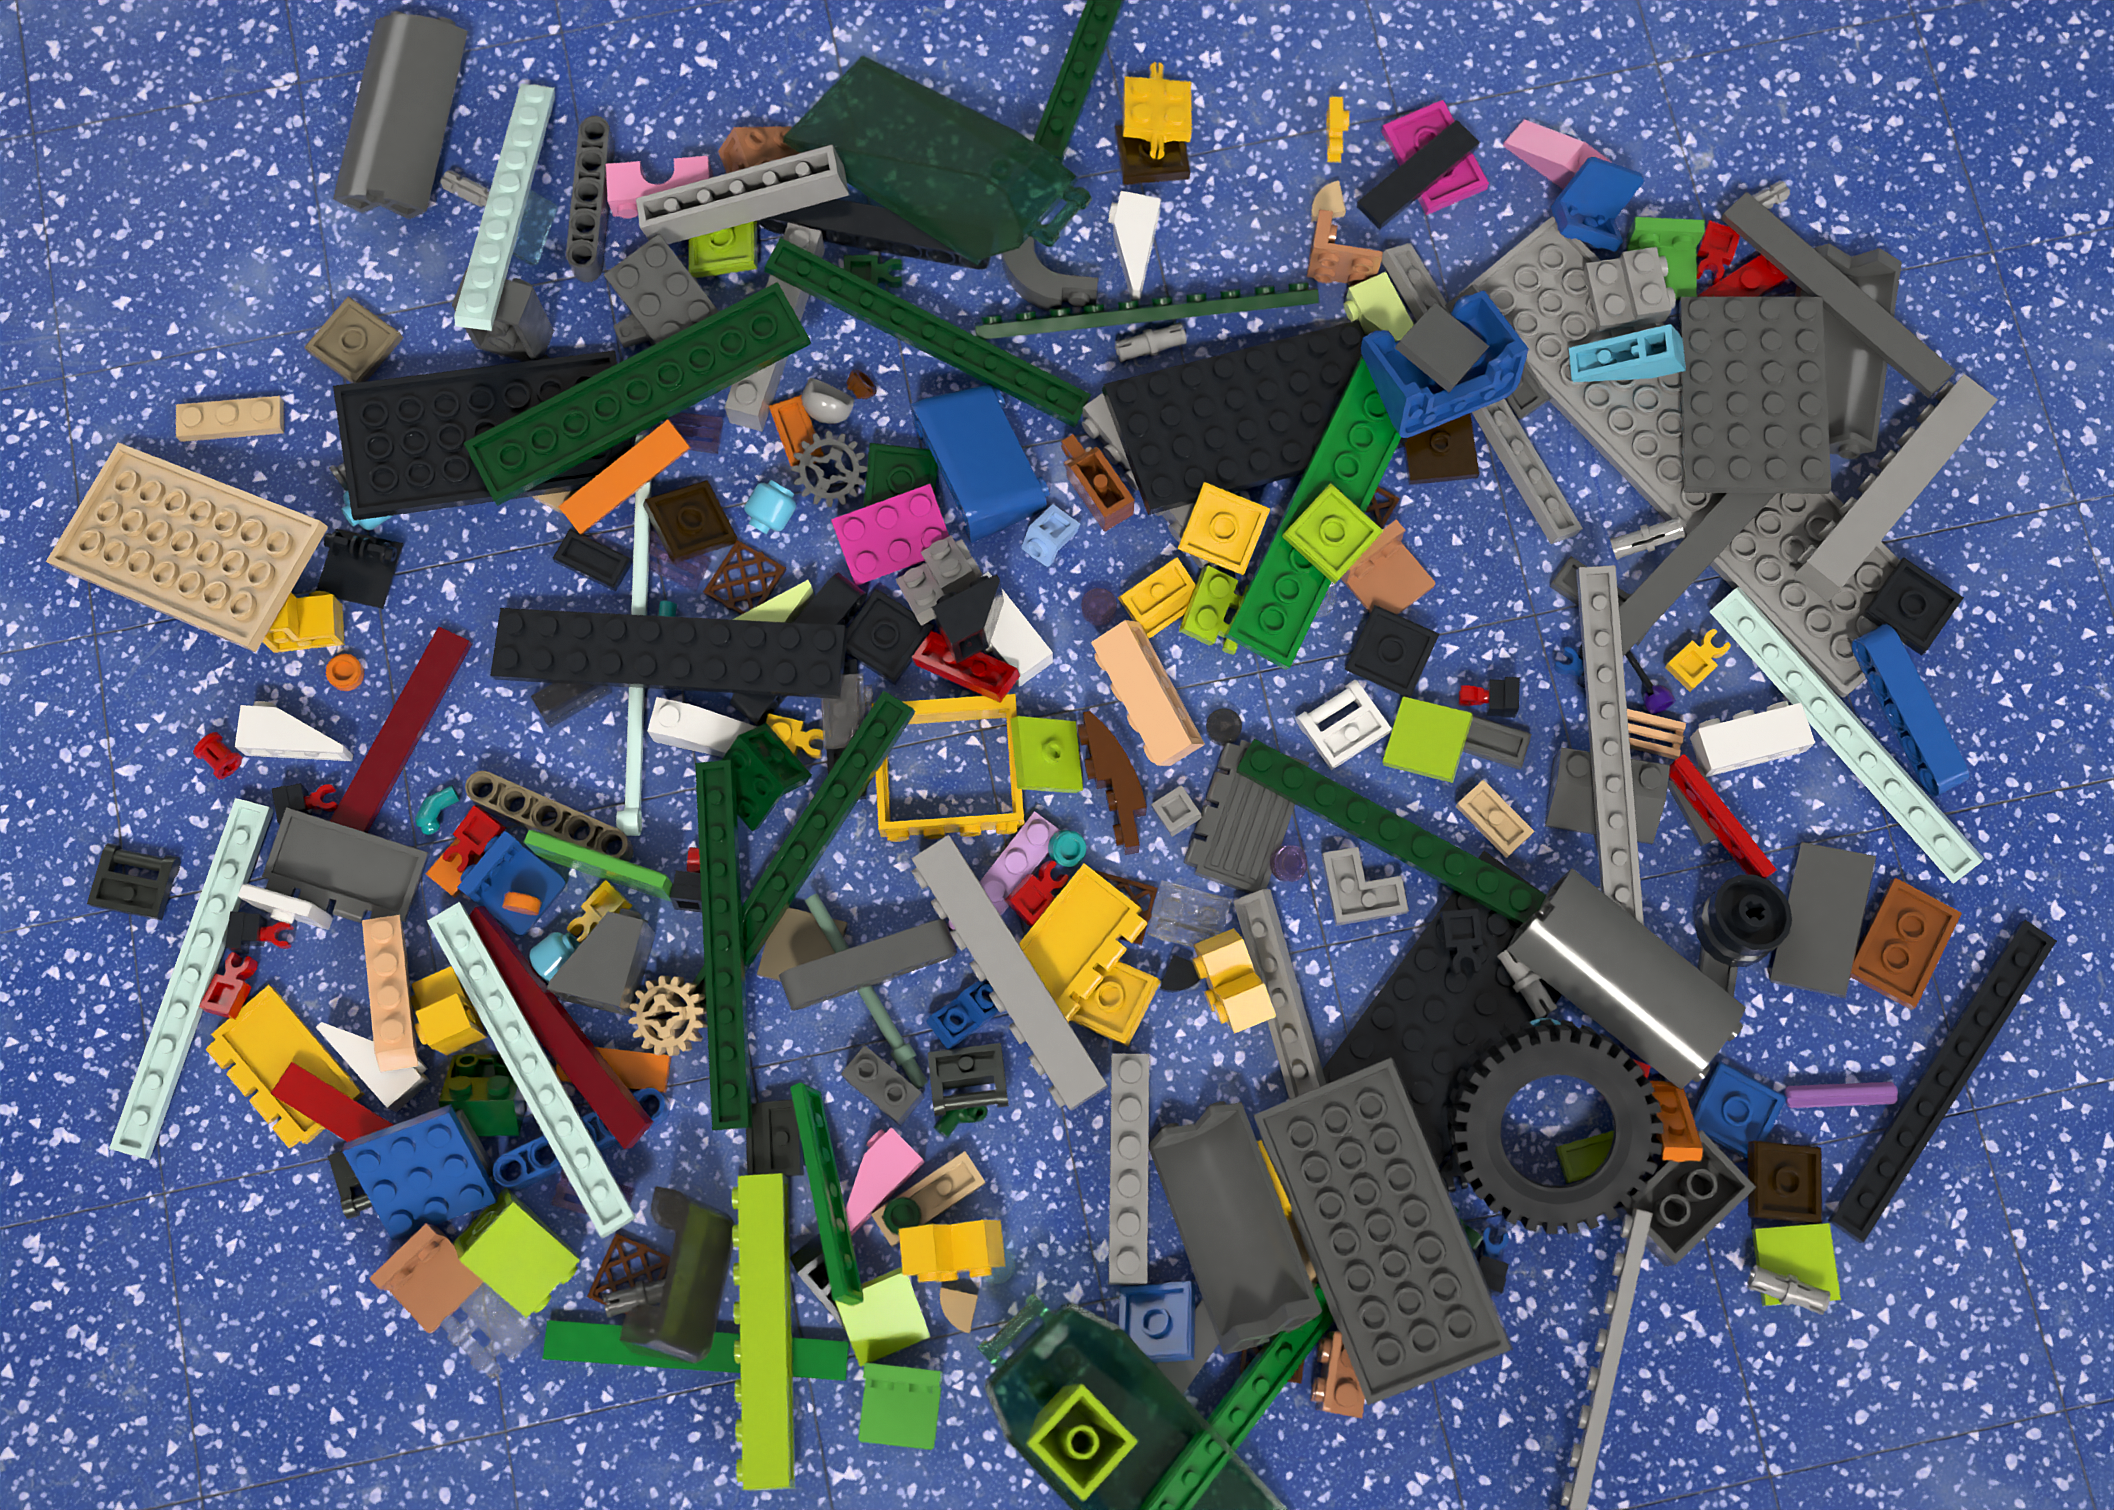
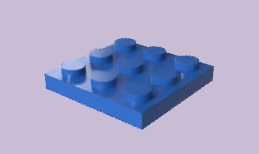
M451 1105L344 1144L342 1152L391 1240L417 1232L426 1223L436 1225L497 1203L498 1193Z

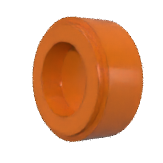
M340 654L333 657L327 664L326 677L336 689L351 691L362 683L364 668L354 656Z
M508 892L505 894L502 907L522 914L539 915L542 902L540 899L530 895Z

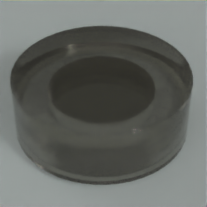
M1221 708L1209 715L1206 723V734L1213 743L1224 746L1225 743L1233 744L1239 738L1242 722L1236 712Z

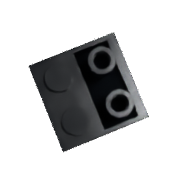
M997 574L990 578L988 576L979 577L969 584L968 589L958 594L956 592L945 594L937 600L936 605L932 606L937 628L956 664L989 648L1004 603L1001 582Z

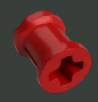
M212 732L197 743L193 754L198 759H204L214 769L213 775L221 780L232 775L240 767L243 757L237 752L233 753L222 742L223 737L218 732Z

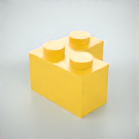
M316 591L310 593L309 597L296 598L291 592L262 642L274 653L345 645L343 605L329 592Z
M1234 928L1193 944L1197 957L1192 959L1193 965L1199 978L1206 979L1209 990L1204 991V995L1211 1011H1215L1221 1024L1227 1023L1232 1031L1237 1033L1276 1017L1265 984L1255 973L1244 940Z
M452 966L411 984L415 995L411 996V1002L419 1023L415 1024V1030L423 1045L428 1043L432 1050L435 1049L447 1056L487 1038L480 1017Z
M979 1220L951 1225L930 1224L899 1229L903 1276H918V1283L959 1280L958 1273L969 1271L970 1278L991 1276L992 1268L1005 1266L1001 1220Z

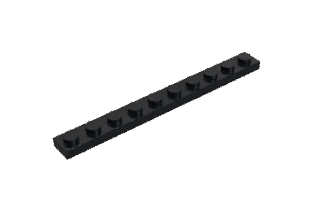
M2027 920L2019 923L1827 1220L1858 1243H1863L2057 940Z

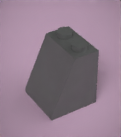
M620 909V913L617 914L608 911L552 977L547 989L562 1001L632 1017L634 1010L629 1007L630 1004H636L638 997L635 993L637 990H640L656 933L648 925L647 920L641 919L642 914L638 912Z

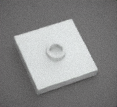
M246 883L245 885L242 884L238 894L239 898L256 908L272 913L271 918L288 924H292L293 920L329 930L333 920L330 914L311 902Z

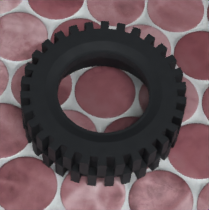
M1551 1019L1540 1020V1026H1533L1529 1021L1520 1023L1521 1030L1515 1033L1510 1028L1499 1032L1502 1039L1495 1044L1491 1038L1482 1044L1486 1049L1483 1054L1478 1056L1474 1052L1469 1057L1468 1062L1471 1067L1468 1072L1461 1069L1457 1076L1460 1083L1459 1089L1452 1088L1450 1095L1453 1109L1448 1108L1447 1119L1451 1124V1129H1448L1449 1140L1454 1148L1452 1151L1467 1182L1471 1185L1479 1199L1485 1201L1490 1210L1495 1214L1500 1211L1505 1220L1516 1225L1518 1220L1521 1221L1526 1230L1536 1232L1537 1225L1543 1227L1546 1234H1557L1558 1226H1563L1568 1234L1579 1233L1578 1223L1585 1222L1589 1230L1599 1227L1600 1225L1596 1217L1605 1214L1609 1221L1619 1216L1614 1209L1617 1204L1622 1202L1628 1209L1635 1202L1630 1195L1634 1188L1641 1193L1644 1192L1648 1186V1183L1643 1178L1645 1171L1654 1175L1657 1168L1656 1162L1651 1158L1652 1154L1661 1155L1663 1144L1658 1140L1656 1134L1663 1133V1122L1656 1115V1113L1661 1112L1659 1101L1652 1095L1655 1090L1651 1082L1643 1075L1644 1072L1619 1045L1617 1046L1604 1034L1601 1033L1599 1035L1592 1028L1583 1024L1579 1028L1572 1021L1561 1020L1560 1025H1555ZM1551 1075L1576 1077L1594 1086L1606 1099L1614 1122L1613 1141L1605 1160L1589 1176L1567 1185H1545L1523 1176L1507 1159L1501 1142V1122L1510 1100L1528 1083Z

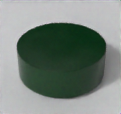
M897 1197L886 1205L883 1219L886 1227L892 1233L899 1235V1229L920 1226L922 1213L914 1200L908 1197Z

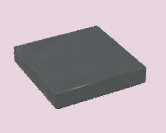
M1435 302L1399 341L1395 349L1450 393L1485 353L1489 345Z

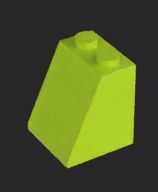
M507 1187L498 1194L497 1203L487 1206L453 1242L459 1261L526 1319L533 1311L538 1313L548 1304L551 1299L550 1293L559 1283L565 1284L574 1276L578 1269L577 1263L580 1261L576 1252Z
M1082 1384L1063 1386L1037 1414L1026 1444L1082 1501H1085L1138 1441Z

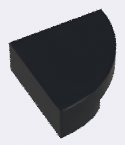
M1173 955L1159 990L1171 993L1184 991L1193 987L1202 979L1199 978L1193 962Z

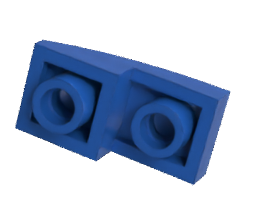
M987 978L982 982L980 980L962 991L955 1000L930 1015L926 1023L947 1050L960 1043L1000 1013L989 996L994 989Z

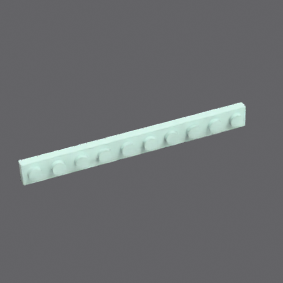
M520 84L455 311L456 327L492 331L555 99L554 88Z
M1740 587L1734 589L1709 611L1793 705L1802 703L1810 725L1953 884L1984 860L1981 854Z
M238 798L234 800L109 1148L111 1150L150 1160L203 1011L199 1005L217 972L226 946L230 911L238 912L242 899L238 897L242 884L245 885V883L248 884L271 820L274 810L270 807Z
M458 902L427 920L599 1235L605 1238L636 1219L637 1217L464 906Z

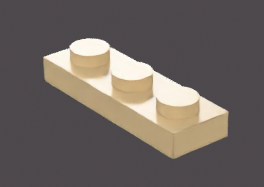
M280 396L176 405V437L180 442L284 433V401Z
M964 1151L897 1197H908L918 1204L922 1213L920 1226H923L985 1185L986 1182ZM885 1204L873 1212L871 1216L889 1244L893 1247L900 1242L899 1235L892 1233L884 1223L883 1213L887 1205Z

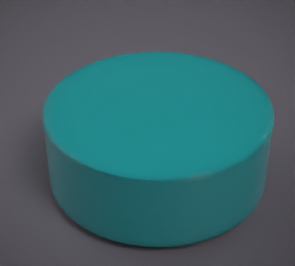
M1060 830L1051 837L1048 852L1051 859L1058 865L1073 867L1083 860L1086 854V842L1075 831Z

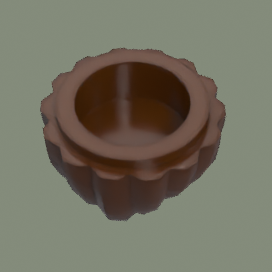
M858 369L851 371L847 380V389L852 390L857 399H869L877 393L875 383L867 374Z

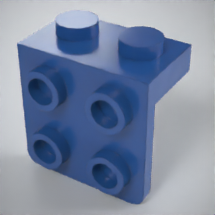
M1597 157L1588 158L1551 205L1560 234L1568 239L1575 238L1587 242L1595 248L1603 247L1616 252L1624 241L1615 219L1644 183L1642 174Z
M504 831L500 836L496 835L488 842L484 849L485 855L479 862L471 864L463 872L460 878L461 883L457 888L479 906H485L493 917L517 936H525L565 889L566 880L527 850L507 831ZM516 892L540 899L542 903L539 915H527L503 908L505 894Z

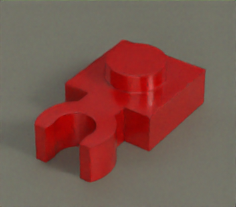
M1709 220L1696 255L1705 258L1696 269L1697 279H1700L1704 270L1708 269L1713 271L1715 275L1712 284H1716L1721 280L1724 274L1723 265L1730 266L1740 239V235L1731 227Z
M474 805L453 833L460 842L457 846L449 847L444 852L442 859L452 862L456 855L460 854L462 862L456 870L463 873L471 864H474V854L477 853L479 856H484V849L488 842L496 835L500 836L506 827L480 806Z
M1055 861L1043 863L1039 868L1038 878L1034 874H1027L1004 900L1028 926H1033L1054 901L1055 897L1050 892L1054 888L1063 887L1069 879L1067 874H1060L1056 880L1051 878L1050 872L1057 864Z
M231 952L225 961L226 972L224 976L214 975L199 1007L207 1013L236 1020L252 988L245 980L255 973L258 962L252 957L246 956L244 963L239 967L243 958Z

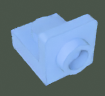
M1052 504L1029 526L1022 549L1032 558L1049 567L1054 562L1058 550L1077 533L1080 523Z

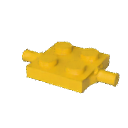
M1156 62L1150 65V78L1124 77L1123 137L1141 138L1150 141V156L1155 159L1157 152V159H1161L1165 155L1164 143L1170 141L1190 142L1192 135L1191 82L1163 79L1164 66L1162 63H1158L1156 72Z

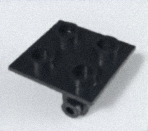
M336 528L332 534L327 533L324 538V546L329 547V551L316 591L329 592L340 600L384 609L404 544Z

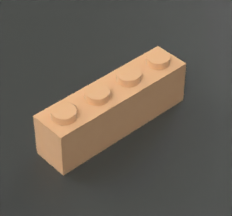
M1124 620L1091 642L1096 651L1094 654L1095 660L1104 671H1107L1112 681L1110 685L1111 690L1116 698L1124 703L1129 713L1127 714L1128 722L1136 732L1140 733L1145 743L1143 745L1144 752L1151 762L1156 763L1157 766H1171L1205 745L1140 622Z
M400 915L362 920L374 1050L380 1072L419 1066L405 934Z

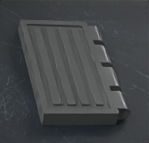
M1241 740L1239 746L1231 743H1225L1217 767L1230 772L1229 776L1219 772L1214 773L1206 800L1218 805V808L1203 805L1201 811L1202 818L1198 820L1194 833L1207 838L1205 842L1192 838L1184 863L1196 868V876L1252 894L1259 890L1267 889L1295 804L1236 773L1237 767L1251 745L1250 742ZM1288 756L1307 767L1309 765V762Z
M286 807L262 877L269 879L266 886L267 890L293 897L296 888L301 889L298 899L311 902L325 912L329 908L331 899L337 900L333 915L362 923L368 910L372 912L370 919L400 915L401 921L406 922L429 853Z

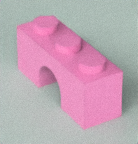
M708 156L674 158L673 176L667 182L659 185L650 184L646 181L640 161L606 164L608 203L614 217L634 218L638 215L636 198L712 178L713 174Z

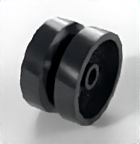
M1738 875L1726 880L1702 903L1697 911L1695 928L1697 938L1702 947L1716 961L1730 967H1748L1761 961L1769 952L1773 951L1784 941L1790 933L1793 919L1789 902L1783 892L1771 881L1757 875Z

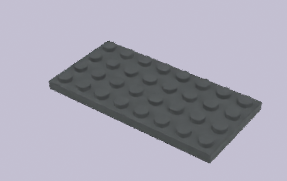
M1393 1058L1384 1060L1254 1115L1276 1174L1291 1205V1212L1337 1329L1342 1333L1343 1344L1367 1405L1513 1350Z

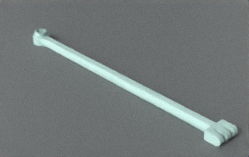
M639 435L635 439V445L639 443L642 439H644L646 436ZM652 480L635 492L631 615H647L650 518L643 507L645 499L651 497ZM629 687L624 811H617L616 827L624 832L626 836H640L642 831L641 792L645 688Z

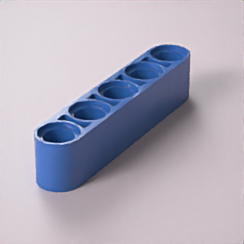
M1884 624L1853 640L1851 645L1853 654L1923 788L1931 796L1937 797L1966 782L1969 779L1967 765L1897 632L1888 624Z
M644 1088L632 1093L642 1108L647 1099L652 1097L659 1099V1110L654 1115L649 1116L654 1122L649 1129L667 1119L671 1109L670 1102L661 1092L654 1088ZM595 1111L581 1118L600 1152L619 1144ZM544 1135L500 1156L494 1164L493 1175L495 1180L502 1186L520 1190L564 1169L557 1157L548 1165L542 1164L540 1159L541 1152L544 1148L550 1146ZM519 1162L522 1168L521 1175L515 1181L509 1182L506 1177V1170L510 1164Z

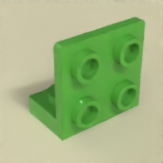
M1635 217L1626 235L1627 251L1657 247L1658 255L1665 256L1668 264V274L1664 277L1666 288H1673L1676 300H1680L1681 297L1697 296L1696 247L1705 233L1704 220Z
M864 1363L862 1379H865L858 1440L865 1443L928 1450L934 1449L943 1371Z

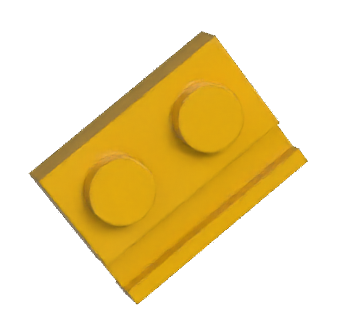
M1176 557L1117 598L1132 620L1140 622L1149 639L1186 613L1196 584L1178 557Z

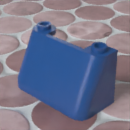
M1484 290L1459 298L1455 302L1451 313L1454 318L1489 345V348L1450 393L1395 349L1399 341L1395 342L1394 337L1389 331L1377 330L1363 337L1361 345L1362 357L1389 419L1402 438L1412 437L1501 401L1517 389L1529 348Z
M986 384L923 398L910 404L913 426L920 440H924L926 448L929 447L955 500L956 509L961 514L963 521L967 523L964 526V530L971 543L1047 510L1045 497L1050 495L1047 484L1042 476L1036 477L1002 409L1006 405L998 388L992 390L991 386Z

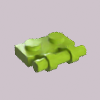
M1208 565L1202 568L1179 632L1209 646L1215 644L1216 638L1219 635L1226 639L1222 650L1234 655L1239 644L1224 637L1229 624L1223 622L1228 607L1237 611L1249 585H1246L1242 596L1234 593L1238 583L1237 579Z

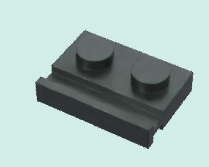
M793 1100L751 1103L753 1128H746L747 1175L783 1173L786 1177L804 1175L803 1148Z

